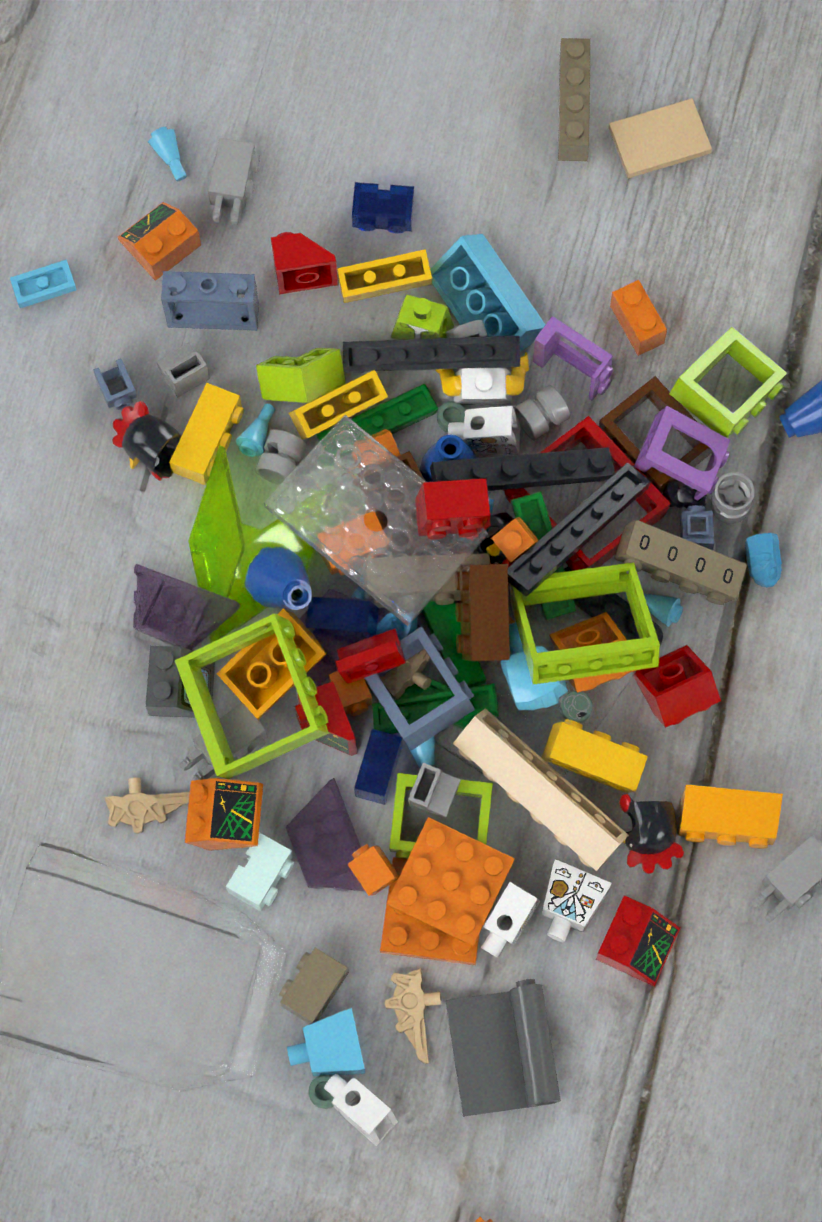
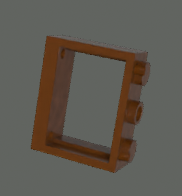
M656 376L599 421V427L634 465L640 450L616 423L645 400L649 399L659 411L668 406L696 421L682 404L669 394L670 391ZM677 430L693 447L691 451L679 459L680 461L695 467L712 454V449L706 444ZM651 467L646 472L641 471L661 493H663L667 484L678 481L665 473L660 474L654 467Z

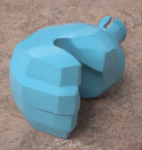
M516 622L509 624L510 660H501L500 664L516 707L519 711H534L559 703V698L568 692L565 680L533 685ZM544 646L536 647L537 653L548 652V649Z

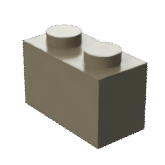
M316 947L311 954L306 952L302 956L296 967L300 970L294 981L288 979L279 993V996L282 997L280 1001L281 1006L308 1024L315 1023L320 1019L349 973L348 967Z

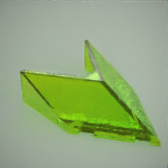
M219 445L188 540L210 643L221 639V637L233 629H238L268 608L254 600L245 587L248 567L261 549L265 547H281L291 550L301 558L308 573L317 551V535L325 531L336 504L334 486L328 484L262 530L252 527L241 521L226 449Z

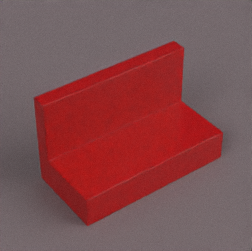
M396 629L337 649L339 660L335 661L339 674L347 684L406 663Z

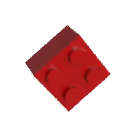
M486 478L423 482L415 498L418 535L436 540L445 538L446 534L458 533L459 537L465 538L476 536L477 532H481L490 517Z

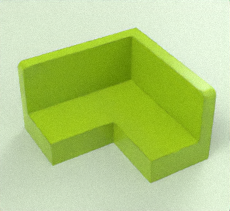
M315 348L299 357L273 356L256 365L261 395L264 400L309 403L344 385L346 382L340 349Z

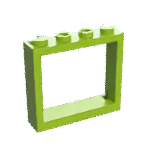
M634 562L553 573L527 597L510 584V602L533 685L658 667L660 644ZM626 592L640 639L537 653L524 606Z
M275 613L175 660L218 777L231 779L329 734L326 727L328 717L323 707L318 706L315 694H317L316 685L311 677H307L304 669L306 665L305 656L300 648H296L293 640L295 636L294 627L288 619ZM272 634H276L310 727L235 761L201 668Z

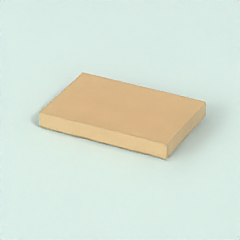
M693 98L609 123L611 136L628 179L702 157L712 152V147Z

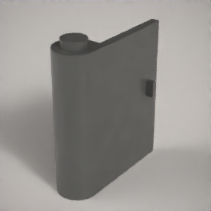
M535 979L517 981L516 987L508 992L445 1001L463 1117L550 1105L561 1101L542 984H535Z

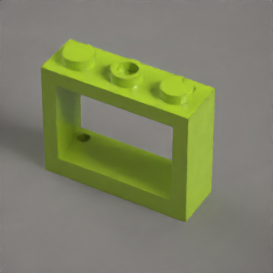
M731 327L677 379L669 394L711 430L728 438L733 432L738 435L749 423L747 418L750 415L756 418L767 405L764 401L768 397L771 400L775 399L784 388L781 382L787 372ZM727 354L763 383L734 413L730 412L697 384Z
M397 774L389 847L390 852H396V858L408 859L416 843L401 841L406 790L413 789L418 775ZM461 780L456 795L482 798L477 840L487 844L493 783Z

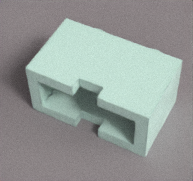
M259 832L258 846L249 847L246 855L249 856L247 858L248 863L245 868L238 865L226 885V889L229 894L261 911L265 904L267 906L272 904L278 893V889L275 888L281 877L284 879L288 877L295 862L291 861L293 854L290 849Z

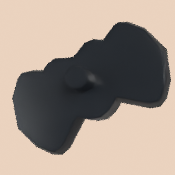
M673 482L667 484L662 494L671 503L669 507H705L707 502V494L701 499L696 500L694 497L697 490L687 486L680 489Z

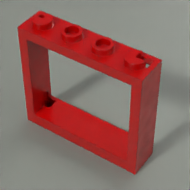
M587 416L540 452L570 451L582 442L587 449L609 447L615 473L626 463L634 467V463L590 416ZM652 483L636 499L637 503L648 513L639 521L653 526L666 515L671 504ZM525 488L503 490L510 504V500L530 495ZM549 516L553 529L557 523ZM622 534L590 559L580 549L566 561V564L572 571L602 566L616 555Z

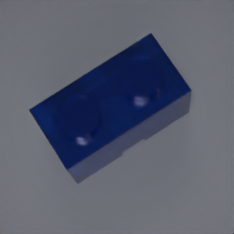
M355 182L352 227L362 231L382 229L396 234L405 231L412 232L414 186L390 185V190L379 189V184Z
M312 597L308 604L306 628L315 634L370 638L376 635L379 607L371 601Z
M375 729L371 730L354 786L355 797L383 805L386 804L393 775L403 747L402 737Z

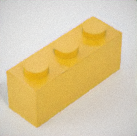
M426 249L337 268L344 303L432 284V275Z
M373 370L289 412V415L303 440L388 398V395L376 371Z
M206 383L169 462L173 473L206 485L209 477L214 478L220 461L217 459L222 450L226 451L232 439L230 431L234 424L238 425L244 413L240 395Z
M565 719L564 722L553 724L541 757L544 761L621 792H636L648 756L639 753V747L626 742H622L621 745L610 741V735L600 731H593L592 734L582 730L583 725L573 720Z

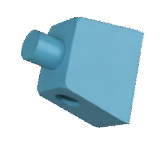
M352 1008L303 1027L306 1043L287 1047L290 1065L310 1062L313 1076L365 1073Z

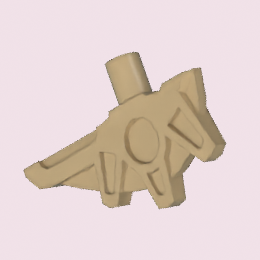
M424 648L407 659L405 664L393 668L386 673V676L380 678L395 699H399L405 692V689L413 684L425 690L430 686L431 679L422 674V671L431 658Z
M141 778L128 779L129 794L123 797H105L110 811L108 825L116 827L119 822L132 825L134 833L139 834L143 831V824L155 820L160 824L164 823L167 820V814L184 804H189L190 792L148 795L142 793Z
M421 968L408 974L393 973L391 981L397 985L393 997L385 1000L386 1009L395 1010L399 1021L395 1025L396 1030L399 1033L405 1032L416 1050L418 1059L425 1064H429L424 1011L426 1006L441 1005L440 992L424 993L421 987L423 982Z

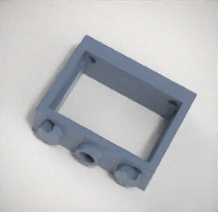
M163 271L161 301L168 328L257 331L259 300L255 274ZM239 294H244L245 297H244V298H238V295H239ZM179 315L183 316L181 320H177L176 317ZM243 318L249 319L247 322L242 321Z
M422 627L400 640L405 661L425 648L455 695L454 697L412 724H409L380 678L393 668L365 677L410 750L415 749L475 710L469 699L474 697L465 681L457 682L454 675L459 673L449 657L443 660L438 653L443 650V647L434 633L428 636Z

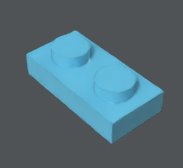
M67 259L10 278L20 309L77 290Z

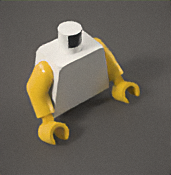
M525 352V355L520 357V367H511V372L506 368H464L455 373L453 369H435V371L440 375L443 392L447 396L454 397L455 403L507 404L512 403V396L520 395L524 389L526 372L529 371L528 353Z

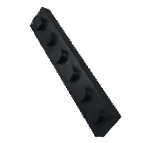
M520 336L343 342L344 372L520 367Z
M609 447L432 462L430 466L433 482L486 478L488 491L607 481L615 474Z
M626 463L508 567V582L527 597L649 488L651 481L629 463Z

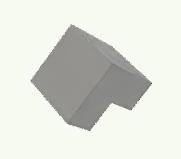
M189 342L156 361L159 371L177 398L210 379L206 363L198 351L193 350Z
M422 763L408 799L409 805L447 818L461 779L443 773L441 769Z

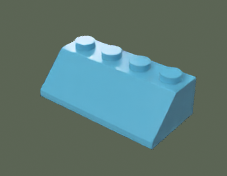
M483 234L461 236L430 269L432 284L460 325L475 320H482L488 335L487 337L520 336V352L535 341V338L546 325Z

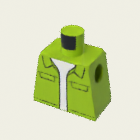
M406 295L400 307L391 338L398 340L447 338L445 333L454 328L448 307L429 301L426 298Z

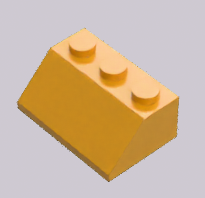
M283 608L277 615L288 619L295 630L293 640L296 648H300L305 656L306 665L304 669L307 673L326 655V652L303 622L293 612ZM272 634L241 649L216 673L258 720L294 686L276 634Z
M686 785L680 803L678 836H685V840L689 842H704L705 838L715 839L721 845L731 846L736 845V842H746L752 848H768V845H773L777 838L783 794Z

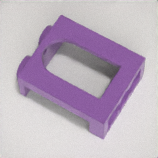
M552 316L535 338L533 362L543 368L553 354L557 355L591 378L588 399L593 401L598 393L603 395L612 382L609 377L614 370L611 367L613 356ZM561 336L602 362L601 365H598L561 341Z
M666 406L655 415L634 467L643 472H646L651 467L656 468L697 490L694 499L699 500L706 494L713 493L715 485L719 480L716 477L718 470L725 465L729 457V452L726 450L730 439ZM671 426L712 449L713 452L705 471L697 470L662 451Z

